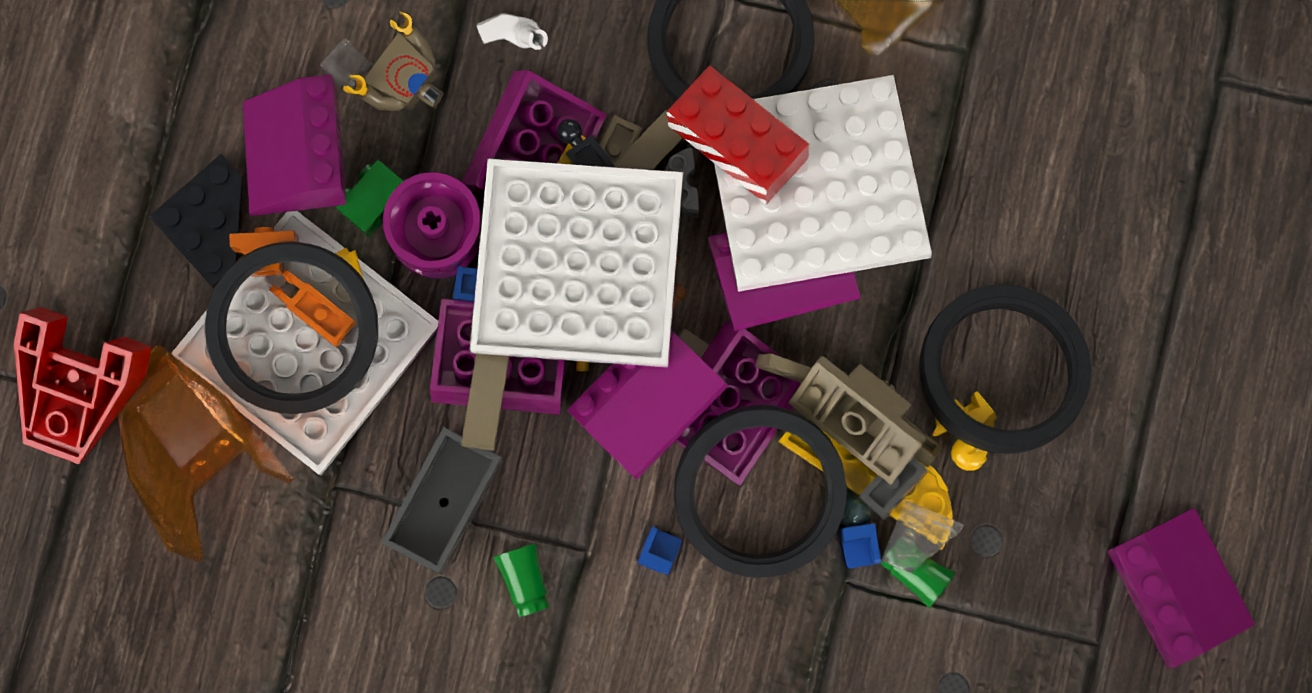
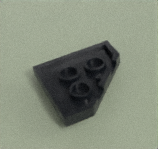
M222 154L149 216L212 288L216 287L223 274L238 260V254L230 247L229 234L240 233L241 199L244 178Z

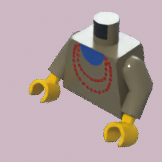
M399 11L404 17V24L398 27L394 20H390V25L395 30L403 32V36L397 33L365 78L360 75H349L350 78L356 81L357 86L354 90L349 86H344V91L349 94H359V98L378 110L400 111L403 108L412 110L420 99L434 108L444 94L432 85L437 76L434 69L436 60L428 41L415 26H412L410 15Z

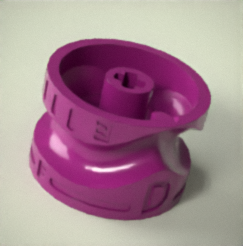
M436 172L422 173L403 181L389 196L383 214V229L396 257L408 270L424 278L445 279L457 275L458 266L468 268L479 256L482 214L474 195L461 181L447 174ZM432 224L435 227L438 225V228L431 230L430 226Z

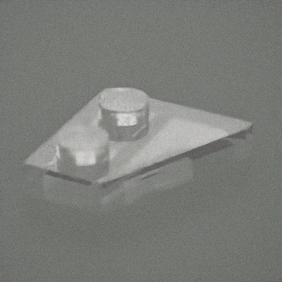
M905 500L881 561L913 573L925 560L937 553L954 536L956 537L961 532L964 524Z

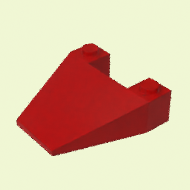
M42 307L20 312L14 339L23 444L76 464H81L146 377L152 346L127 337L117 338L104 343L101 360H97L62 347L68 316Z

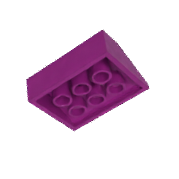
M529 70L514 71L462 183L471 191L484 197L488 159L557 164L568 145L563 143L557 136V127L561 121L565 119L576 120L581 125L582 135L585 138L593 135L596 139L607 114Z
M333 75L299 78L243 101L250 216L347 205L339 100Z
M727 232L708 237L712 263L734 331L860 299L854 272L738 292Z
M441 299L430 384V395L433 403L468 406L476 353H471L470 351L474 302ZM510 356L501 409L560 415L566 360Z
M725 321L701 359L729 386L674 443L685 449L692 437L706 423L731 409L749 405H771L791 410L793 406L789 404V401L802 383L757 368L755 365L758 355L774 354L779 357L781 356L748 330L734 331L732 323ZM752 427L737 431L717 443L706 455L703 462L740 486L778 428Z
M671 330L668 367L613 363L567 411L637 480L729 385Z
M1195 508L1108 550L1167 668H1175L1255 625Z

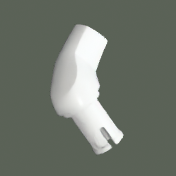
M501 13L477 24V29L484 44L505 39L521 48L531 47L535 50H540L542 48L538 44L545 47L548 41L547 34L539 29L533 20Z

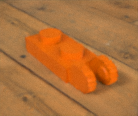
M286 269L282 274L284 279L300 290L292 299L278 286L273 285L269 291L285 303L286 308L334 347L338 348L357 325V322L309 283H303Z

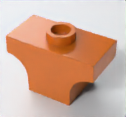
M258 227L254 229V233L229 234L232 250L244 255L269 244L299 242V236L294 230L274 231L272 227ZM284 262L265 266L251 276L282 275L284 272Z

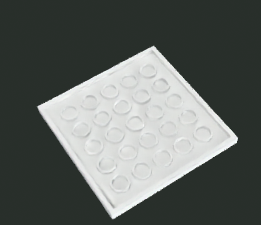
M894 75L753 99L809 143V158L767 205L714 163L738 292L931 258V247Z
M488 159L470 345L471 353L668 367L683 172Z
M298 211L286 212L274 227V231L294 230L299 236V242L320 246L333 253L344 249L342 245ZM360 259L358 261L363 279L372 294L378 314V342L373 361L365 376L348 395L338 402L313 412L283 414L258 408L240 398L224 383L210 359L205 339L206 311L169 355L320 476L438 329V320ZM284 262V271L287 269L303 283H309L355 320L357 325L339 347L336 348L287 309L286 304L269 291L273 285L278 286L292 299L300 289L288 283L283 275L250 276L239 287L231 301L226 323L227 339L236 362L255 382L277 392L306 393L328 385L345 370L356 348L358 319L349 294L333 276L309 264Z

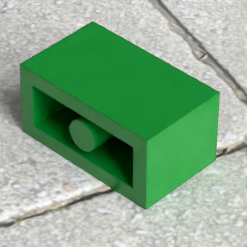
M379 160L374 165L368 164L358 176L360 181L353 189L350 187L346 189L347 205L336 207L346 220L368 238L383 222L384 209L389 196L403 182L402 179Z

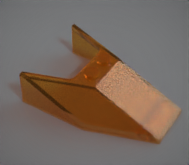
M158 344L151 350L146 377L117 415L127 476L166 549L169 552L200 562L203 559V552L194 506V496L200 488L242 452H247L251 455L259 471L289 484L294 479L225 394L163 346Z

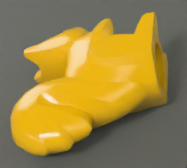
M978 391L973 393L971 404L966 407L957 399L954 400L970 417L994 428V421L997 419V416ZM935 417L933 436H939L947 430ZM959 439L952 446V460L963 470H977L987 460V451L974 448Z

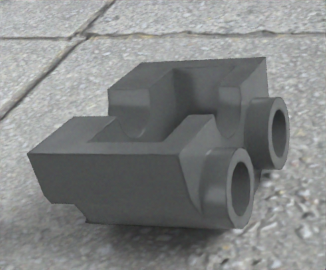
M691 147L673 155L665 171L683 172L680 212L688 217H699L697 188H693L687 183L690 178L694 177L695 171Z

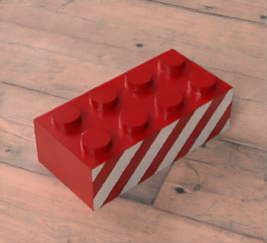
M710 65L667 111L668 126L766 205L809 158L808 142Z

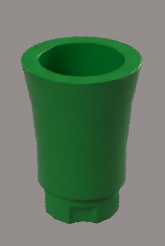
M901 539L894 544L881 563L884 568L891 571L890 574L910 589L929 609L957 573L927 557L912 545L909 547Z
M536 543L493 557L505 581L512 603L516 605L519 617L549 608L547 598L544 596L547 595L538 562Z

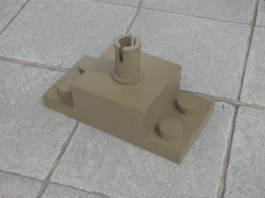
M822 356L814 364L789 401V404L891 485L927 439L902 419L912 404L896 393L892 384L888 386V381L880 380L861 364L848 376Z

